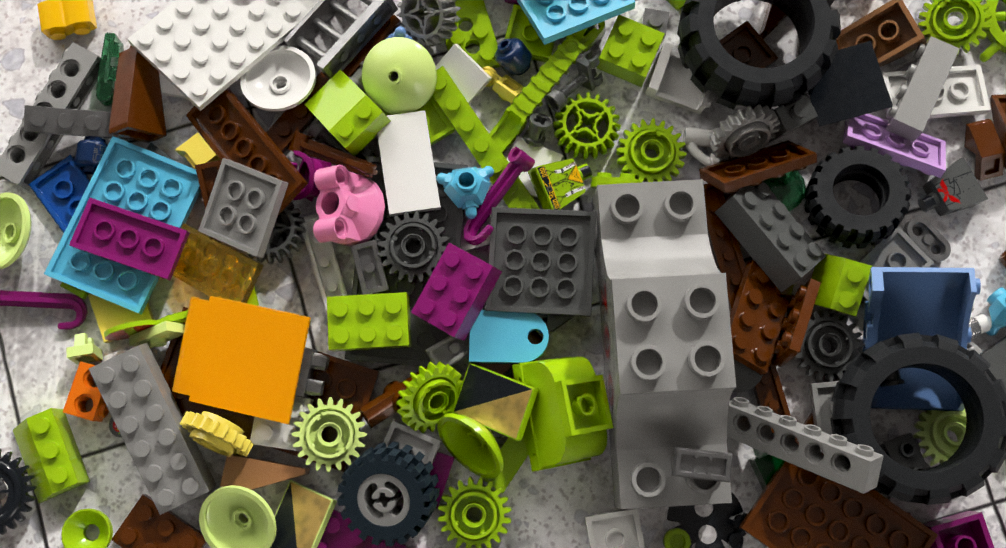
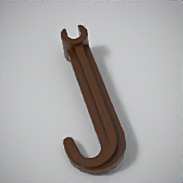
M295 131L288 150L293 152L294 150L300 151L323 161L331 162L333 165H343L347 170L372 179L374 175L377 176V165L313 141L312 137Z

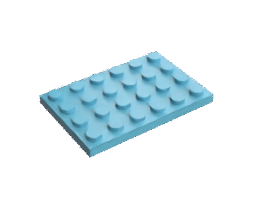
M112 136L44 275L142 315L160 277L69 246L89 197L183 229L201 192L196 169Z

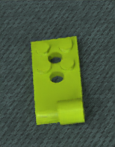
M457 0L455 6L461 9L456 12V15L461 19L455 22L458 29L452 31L453 36L450 39H446L447 51L454 44H458L481 68L486 66L494 69L501 67L495 59L498 44L484 0ZM464 21H468L473 27L469 31H462L459 25ZM469 44H477L480 47L479 51L475 54L468 53L466 47Z

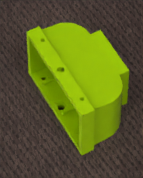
M570 356L512 365L515 380L539 389L525 429L532 472L591 460V457L603 454L607 446V429L614 427L603 375H595L593 366L585 357Z

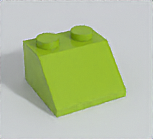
M825 254L826 257L815 266L812 274V279L821 282L815 305L856 317L872 266L847 258Z

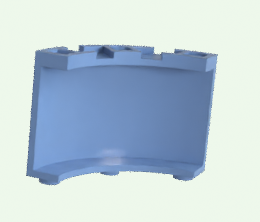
M871 267L867 284L869 301H865L862 343L865 346L862 347V352L880 341L897 335L911 333L929 336L938 334L958 340L959 345L967 349V343H970L972 339L971 327H969L971 311L975 297L980 294L981 290L980 279L975 277V269ZM920 368L899 369L901 379H904L905 384L879 386L871 403L872 409L964 410L959 394L948 381L938 374Z

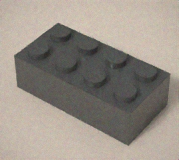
M763 181L759 185L746 186L715 211V214L780 292H783L801 279L826 257L820 246L812 240L803 226L795 220L786 206L779 201L770 187Z

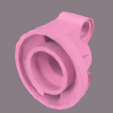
M343 165L316 170L314 182L318 190H320L316 201V212L319 220L315 222L313 232L317 241L320 243L334 242L344 246L368 242L377 233L384 217V197L377 183L367 177L348 171Z

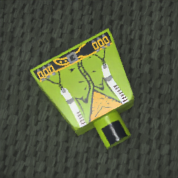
M572 158L540 165L528 171L542 208L560 210L584 194L586 188L583 181L592 177V171L588 164L585 163L577 167Z

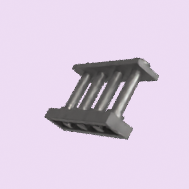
M319 0L283 41L287 46L295 47L299 50L304 49L319 60L317 66L325 77L330 80L340 69L342 71L398 10L393 0H361L368 7L360 16L343 6L347 0ZM335 13L352 23L344 34H341L327 24ZM319 31L336 42L327 53L310 42Z

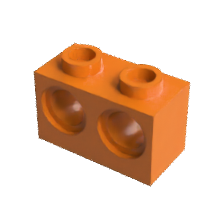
M80 361L63 413L90 421L102 422L103 418L108 415L109 410L89 371V368L95 365ZM92 399L93 408L88 412L85 407L86 402Z

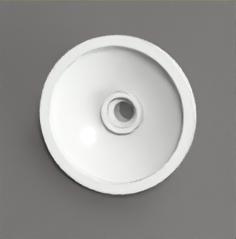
M277 46L240 77V86L245 98L253 106L271 112L285 111L301 104L311 94L316 83V71L312 60L306 53L291 46Z

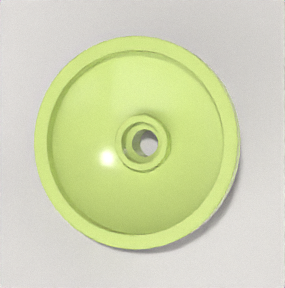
M403 37L385 39L376 44L364 60L362 67L364 90L367 96L385 112L391 114L414 112L429 101L436 87L437 71L433 58L421 44L412 39ZM394 71L398 74L397 81H393L391 78V74Z
M9 192L0 194V269L10 266L22 255L28 244L32 226L31 214L24 199L17 194Z
M231 485L215 490L205 499L199 513V525L202 535L211 548H271L274 543L277 528L272 509L259 494L248 488Z

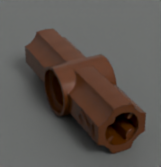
M411 376L404 381L410 382L412 380ZM403 381L390 382L384 388L382 395L360 408V412L370 428L389 418L401 408L396 404V401L403 398L398 394V391L406 390L407 388Z

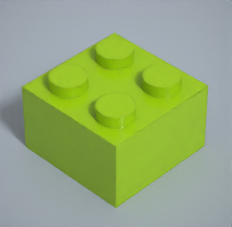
M618 15L599 57L600 63L597 69L642 87L665 33Z

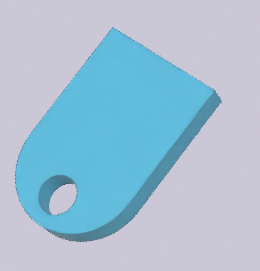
M481 310L470 330L469 363L518 364L536 361L544 354L549 342V333L545 322L535 313ZM532 331H539L543 334V340L539 344H532L528 340V335Z

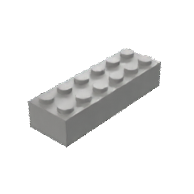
M148 343L138 345L89 368L160 515L210 492L216 486L197 443L193 441V438L189 437L190 432L180 425L183 415Z

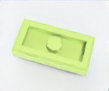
M164 321L129 337V345L136 347L148 343L150 348L165 346L168 341L183 335L185 325Z

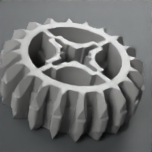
M402 0V2L397 4L401 8V12L397 16L402 17V22L399 26L406 27V34L411 35L413 40L418 41L422 46L443 44L446 42V39H450L453 36L452 31L458 29L455 22H458L461 18L456 15V12L461 8L455 6L457 0ZM424 11H433V13H424Z

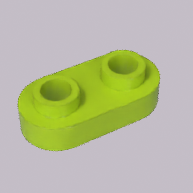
M597 172V176L591 177L590 187L596 189L597 185L640 183V180L635 179V174L620 173V177H612L611 173Z

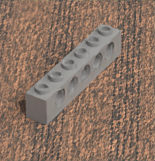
M72 42L70 47L63 52L62 60L57 68L50 73L49 80L43 90L37 94L33 106L80 109L107 66V63L97 54ZM75 70H79L75 76L71 77ZM62 91H65V94L62 97L58 98L59 94ZM23 116L22 124L17 132L10 137L7 148L0 155V176L29 191L31 188L28 184L37 179L63 135L39 133L37 139L32 141L36 133L24 132ZM25 154L24 160L19 162V158Z
M734 397L729 401L727 437L864 494L877 487L884 455L874 452L872 447L863 444H853L848 442L847 438L842 435L827 434L822 432V429L818 426L804 425L797 422L795 417L778 415L773 413V410L769 407L750 404L746 398ZM820 447L823 449L824 455L821 453ZM845 456L849 459L850 466L847 464Z

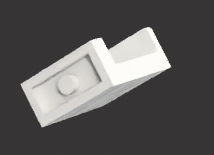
M664 42L659 51L644 95L701 114L705 108L709 109L714 94L709 90L705 94L699 90L690 80L692 77L690 68L686 69L683 67L679 53L672 51L674 45Z

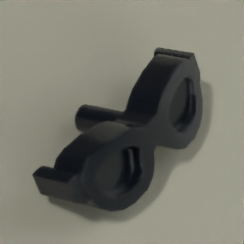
M745 512L736 515L733 519V526L737 530L730 533L727 540L732 548H742L743 536L746 535V532L739 528V526L747 516Z

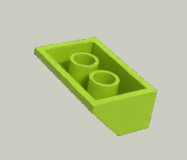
M47 409L26 418L13 429L25 466H30L27 469L28 475L35 476L30 481L33 486H37L34 492L38 503L47 501L90 482L63 409Z

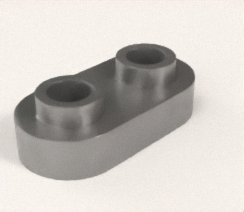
M918 217L906 223L903 231L935 263L949 257L951 252L949 242L928 220ZM913 228L919 231V236L913 233ZM931 247L936 248V255L931 252Z

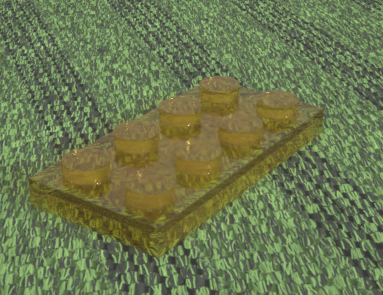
M183 223L181 229L187 230L190 234L172 276L209 297L215 296L247 303L264 265L217 239L199 232L198 229Z

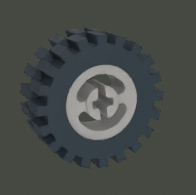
M385 442L379 443L374 449L370 447L360 455L341 477L343 481L338 485L337 492H341L342 495L337 499L338 506L345 505V509L340 514L343 520L350 518L352 522L348 525V528L352 532L358 528L361 531L358 537L365 541L368 536L373 537L371 544L378 546L382 540H385L386 546H393L397 540L400 545L406 543L410 536L413 539L418 535L438 504L436 499L440 495V488L434 487L439 481L437 474L430 475L431 470L434 468L430 461L427 464L421 461L425 455L420 451L413 455L411 453L412 446L406 444L403 449H399V442H392L386 448ZM372 483H375L378 488L371 494ZM403 495V508L397 507V502Z

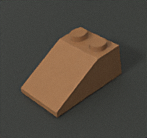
M903 0L887 2L842 29L841 34L836 39L839 40L840 49L871 41L880 67L913 52L920 43L924 45L926 43L924 35Z

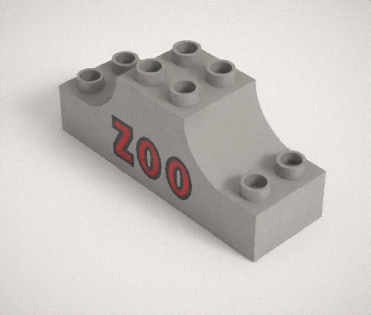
M703 179L597 185L592 205L593 211H596L595 247L605 385L614 427L609 429L614 506L619 509L732 503L731 484L729 482L672 476L674 447L728 453V407L732 391L736 388L726 273H721L718 270L710 247Z

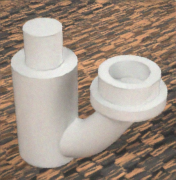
M685 127L683 142H685L686 149L690 155L705 166L719 163V157L717 158L714 153H710L708 157L698 148V146L711 147L709 137L714 134L713 130Z

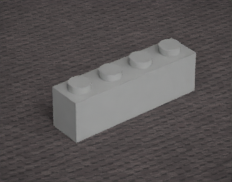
M932 36L925 45L920 43L913 56L917 60L915 64L911 63L904 76L908 80L905 85L902 84L896 93L895 98L899 100L896 106L893 105L887 113L886 119L889 122L886 130L912 142L922 134L960 48Z

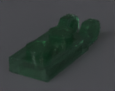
M108 32L105 33L97 77L96 97L104 106L111 107L119 53L124 51V45L115 33Z

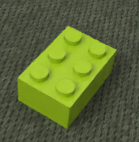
M407 292L327 297L328 346L330 351L411 347L410 305Z

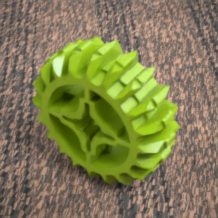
M589 92L586 93L583 99L580 93L576 94V101L568 97L567 105L560 110L561 112L555 113L554 117L557 120L553 122V128L557 129L554 131V137L560 138L558 145L563 146L566 144L565 153L574 150V158H577L579 153H583L584 160H587L589 153H591L593 159H597L598 151L605 155L607 148L612 149L614 147L613 141L618 140L619 134L617 131L621 129V125L616 123L619 121L620 116L613 114L616 110L615 106L607 108L608 99L600 102L599 94L595 96V99H592ZM584 110H591L596 113L588 114ZM574 114L577 125L573 127L571 132H568L566 121ZM604 120L607 133L600 139L597 127ZM583 123H584L586 126H587V125H591V129H589L588 127H584V128H583V127H582ZM585 138L590 143H583L578 141L577 139Z

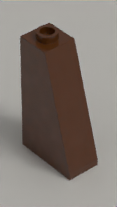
M130 46L129 49L119 53L109 134L150 143L167 136L159 71L135 48Z

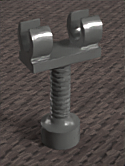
M592 50L584 52L582 58L576 60L578 75L560 91L553 89L545 96V100L551 109L559 112L566 106V98L580 86L594 91L595 87L603 83L602 72L597 76L596 69H593L600 63L598 54L593 58Z
M319 120L309 129L308 135L316 141L323 139L334 149L352 155L328 132ZM365 146L355 157L360 154L366 160L367 156L375 157L376 155H374L375 153L369 147Z

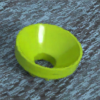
M89 508L81 509L74 512L65 521L61 533L62 543L65 548H107L112 540L113 526L110 519L103 512ZM91 524L96 525L100 530L96 540H90L86 536V529Z

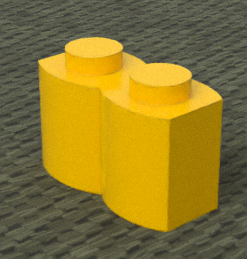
M46 0L37 4L41 32L48 38L62 40L73 33L77 35L89 34L90 31L97 28L93 0Z

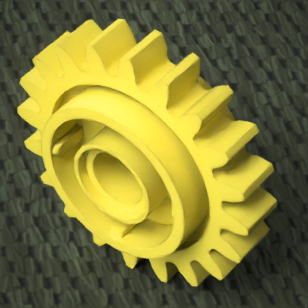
M186 411L180 422L182 428L190 432L189 437L193 438V441L227 457H231L232 454L247 457L254 445L251 443V440L246 439L247 437L243 435L244 431L239 426L210 412L203 411L199 414Z

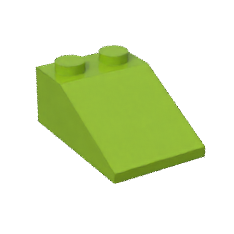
M341 69L304 104L353 156H356L382 128L391 122L384 112Z

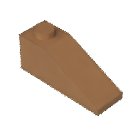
M232 454L231 457H226L220 486L235 485L255 490L307 475L310 469Z

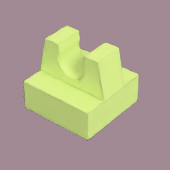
M86 333L76 334L74 346L66 348L67 358L79 365L80 361L90 363L103 360V351L94 345L93 338H88Z

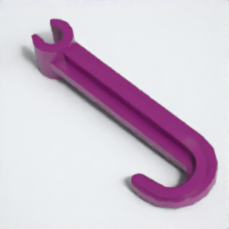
M514 147L509 152L508 160L510 162L486 194L483 204L476 208L477 216L474 219H468L464 226V239L471 245L481 244L489 237L494 229L491 225H487L478 235L477 232L492 214V207H497L521 172H528L535 164V160L518 147Z
M0 290V306L74 310L77 315L76 319L72 322L59 323V329H75L81 326L87 317L86 303L82 298L74 294Z

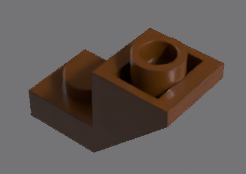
M986 119L966 124L964 147L976 154L974 173L976 179L982 181L1003 176L1005 151L992 120Z

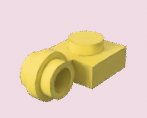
M490 66L482 68L492 78L486 87L493 86L492 90L501 99L512 104L513 99L520 95L524 86L507 74L501 77Z

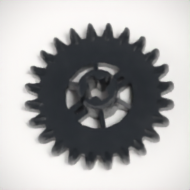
M0 448V534L4 535L7 533L6 526L10 529L17 528L15 520L20 522L26 520V517L21 512H30L32 510V507H29L26 502L34 501L36 497L29 495L28 492L35 490L37 486L27 484L28 481L35 477L34 475H24L30 466L26 465L19 468L18 465L22 458L19 457L10 461L13 454L11 451L1 457L2 449ZM6 493H9L6 503L2 506L1 500L4 499Z

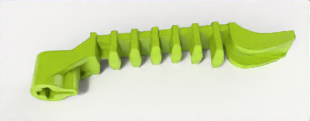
M605 21L598 23V30L596 28L590 30V27L566 36L563 43L557 46L554 54L548 57L549 60L544 66L542 65L539 68V72L532 76L530 83L523 87L520 95L513 99L511 106L507 107L499 122L489 133L502 153L522 133L527 125L526 119L534 113L533 111L537 106L541 107L543 105L542 100L551 92L554 85H559L560 78L564 74L567 75L569 73V67L572 64L576 65L578 56L588 51L605 35Z

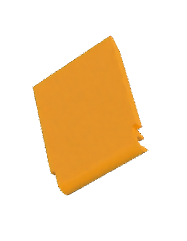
M210 296L209 300L191 297L172 391L189 395V401L290 424L311 317Z

